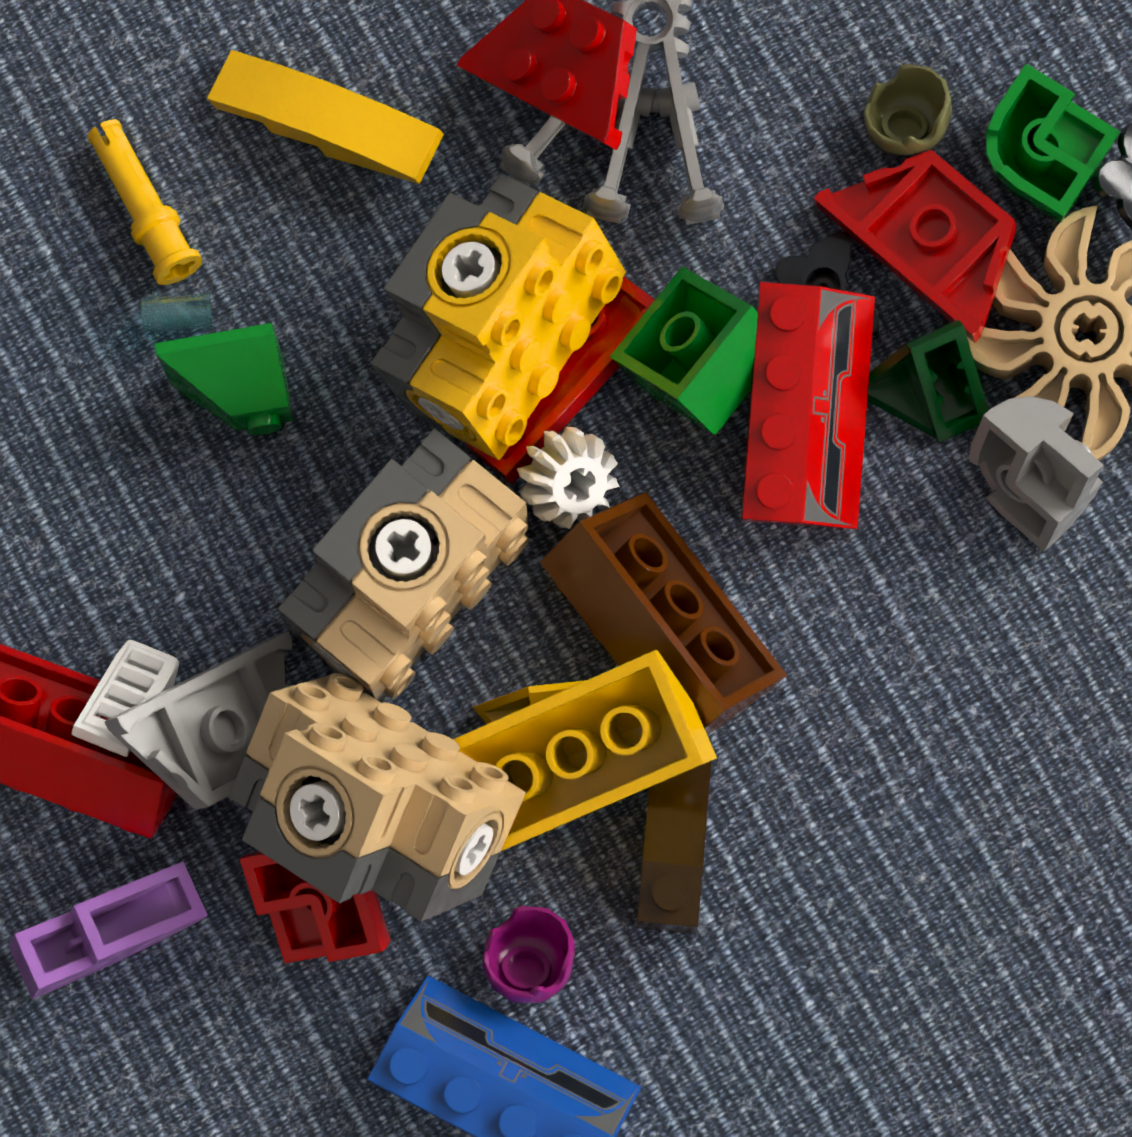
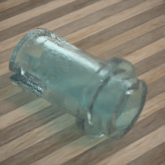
M152 291V297H141L143 332L154 331L155 337H161V331L213 329L210 292L192 295L159 296L158 291Z

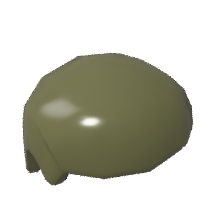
M913 64L901 65L891 80L885 83L876 82L873 85L863 113L869 139L890 155H918L929 151L940 143L952 117L951 97L946 80L932 68Z

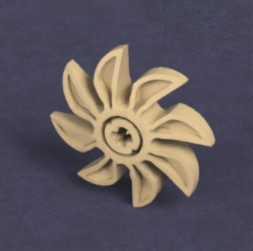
M1090 206L1075 211L1064 218L1050 237L1044 254L1043 267L1053 287L1058 290V294L1051 295L1046 293L1042 286L1027 273L1011 249L1009 251L992 304L1001 316L1021 323L1032 324L1036 331H1003L984 327L982 336L976 343L969 338L968 342L976 368L995 378L1007 380L1026 371L1033 365L1043 366L1047 370V374H1044L1031 388L1015 398L1033 396L1054 401L1064 407L1069 389L1073 387L1082 389L1087 395V401L1085 403V424L1081 442L1100 461L1117 446L1126 429L1130 414V406L1113 378H1124L1132 387V306L1125 300L1132 295V240L1122 244L1113 251L1103 283H1091L1086 278L1085 272L1087 269V250L1097 206ZM1078 328L1084 334L1091 330L1095 331L1097 337L1094 344L1089 339L1079 343L1075 339Z

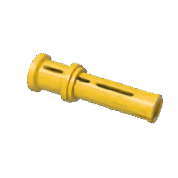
M116 119L104 121L100 125L106 136H101L98 129L94 127L88 133L87 139L90 145H93L134 221L131 225V235L136 244L145 247L155 266L152 274L157 284L171 285L180 282L197 271L203 262L198 250L190 249L179 229L181 219L177 211L170 206H163L125 136L121 123Z

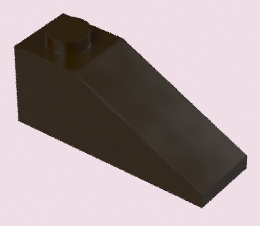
M711 761L649 788L636 929L696 934Z

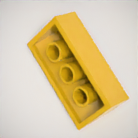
M658 650L647 653L453 739L460 747L458 752L464 753L478 763H488L500 768L508 775L507 782L526 792L501 851L717 759L694 703Z

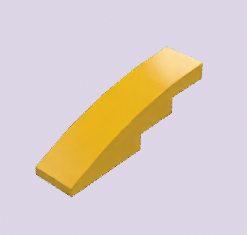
M234 50L230 51L207 97L216 109L262 122L271 133L317 146L326 157L417 184L421 183L444 135L440 129L348 89L283 65Z

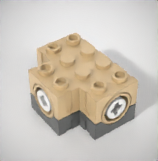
M434 428L402 466L391 458L313 548L312 552L316 556L317 564L293 593L281 604L278 611L289 633L323 661H326L339 674L350 676L359 681L364 687L363 693H367L380 702L387 695L395 699L414 678L416 672L411 669V666L426 650L431 655L434 654L449 638L454 629L449 622L463 606L469 610L473 609L485 596L492 585L487 577L502 561L507 566L510 565L528 544L530 539L525 535L529 529L526 502L476 461H471V457Z
M334 673L270 692L246 753L248 755L243 759L229 795L230 799L242 807H247L253 811L242 838L244 842L338 903L351 899L354 894L359 893L361 895L372 890L386 900H391L420 922L482 896L499 857L498 853L502 850L526 794L525 791L507 782L508 775L500 768L488 763H478L464 753L458 752L460 747L453 739L443 734L428 732L414 722H410L411 715L403 708L390 703H381L367 693H363V685L350 676Z

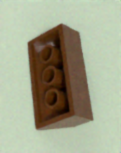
M646 492L580 521L540 561L541 565L553 579L557 589L567 597L589 626L592 635L602 643L618 666L658 650L694 703L707 735L721 727L788 676Z

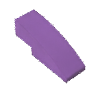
M180 862L76 904L70 912L14 934L8 946L31 999H35L142 951L205 919L208 915L184 862Z

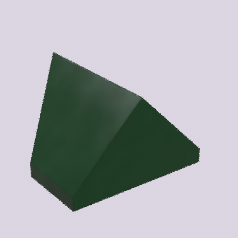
M960 320L905 344L869 372L867 401L934 437L939 443L980 425L983 415L989 411L965 328Z

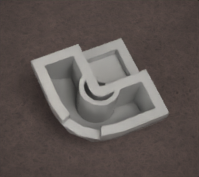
M1033 396L1011 398L991 408L983 415L970 446L969 462L980 466L981 473L992 489V492L985 497L990 504L1045 552L1069 529L1095 497L1103 483L1098 478L1103 464L1094 457L1091 450L1085 444L1074 440L1065 432L1073 412L1051 400Z

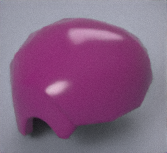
M521 906L515 908L511 916L503 924L490 930L484 945L485 951L482 958V967L494 991L517 1004L540 1003L553 997L567 984L572 973L575 943L566 921L548 908Z

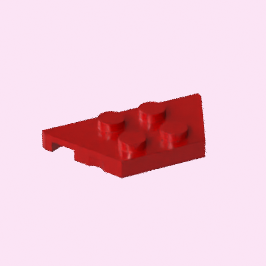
M525 0L466 52L456 66L617 151L622 139V132L614 128L618 99H627L630 82L628 64L634 53L637 28L584 0Z
M933 150L905 159L898 167H884L863 175L864 181L834 193H831L830 188L820 191L814 197L817 208L948 321L953 323L960 320L970 340L976 343L981 338L1017 230L1015 219Z

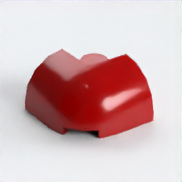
M260 851L246 854L239 859L257 916L270 915L284 963L323 956L327 957L328 962L370 955L383 952L391 942L376 892L371 890L361 895L357 893L352 895L351 899L338 903Z

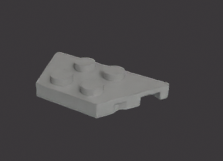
M289 631L275 635L104 721L107 729L194 810L206 808L230 795L243 759L248 755L246 753L269 693L294 686L285 685L284 652L292 650V638Z

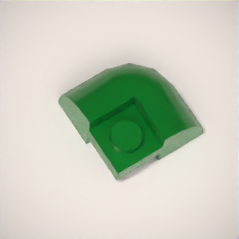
M1025 64L994 111L986 131L987 157L994 175L1011 193L1060 223L1067 217L1084 192L1094 172L1116 142L1120 131L1073 103L1072 100L1075 93L1030 65Z

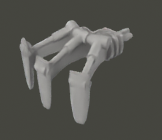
M626 0L612 4L610 13L625 20L632 26L635 16L646 9L660 12L665 18L666 26L661 33L650 37L641 35L636 31L634 46L636 54L629 82L627 99H618L617 104L618 114L614 128L622 132L621 144L617 151L613 149L605 184L597 189L593 188L591 193L586 194L583 208L587 210V215L593 218L618 224L621 223L623 218H628L631 204L625 203L627 196L617 193L627 151L633 149L640 116L649 117L650 113H660L661 118L670 117L676 150L682 153L691 194L681 197L682 204L677 205L679 219L685 220L686 225L720 219V212L724 210L723 198L716 194L715 190L712 191L703 186L695 147L699 146L692 111L700 110L695 82L682 84L678 58L688 56L689 45L674 37L685 35L689 32L691 22L679 13H686L691 10V0ZM663 50L669 87L657 90L642 87L649 53ZM551 116L525 147L521 144L503 147L502 154L499 157L502 159L500 168L517 181L527 186H536L544 176L541 172L544 165L537 158L564 127L565 123Z

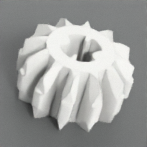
M566 426L561 436L554 431H544V447L542 449L536 446H526L528 454L533 460L531 465L517 468L519 477L527 481L519 493L525 502L532 505L533 514L544 522L553 520V523L559 527L570 529L575 519L582 521L591 517L592 509L595 506L600 509L610 508L607 499L603 496L606 490L620 487L617 479L609 474L618 463L612 454L604 451L605 445L603 440L594 434L584 435L576 427Z

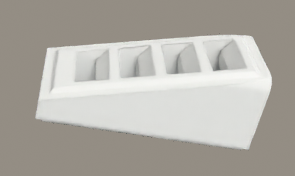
M127 640L114 657L75 722L71 735L127 757L131 751L107 729L104 722L106 720L100 718V716L110 719L173 687L179 667L177 658L134 640Z

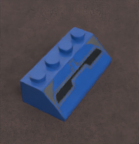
M430 976L426 977L395 1025L367 1079L377 1087L472 1137H617L642 1088Z

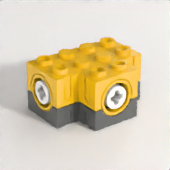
M500 173L490 188L489 194L479 206L449 192L383 289L391 299L398 303L397 308L403 314V317L392 331L393 334L385 346L381 347L370 364L409 413L500 460L509 446L516 444L520 440L526 429L527 420L540 400L547 397L553 391L559 378V372L573 351L581 348L586 342L591 330V324L606 303L611 302L618 294L626 270L593 217Z

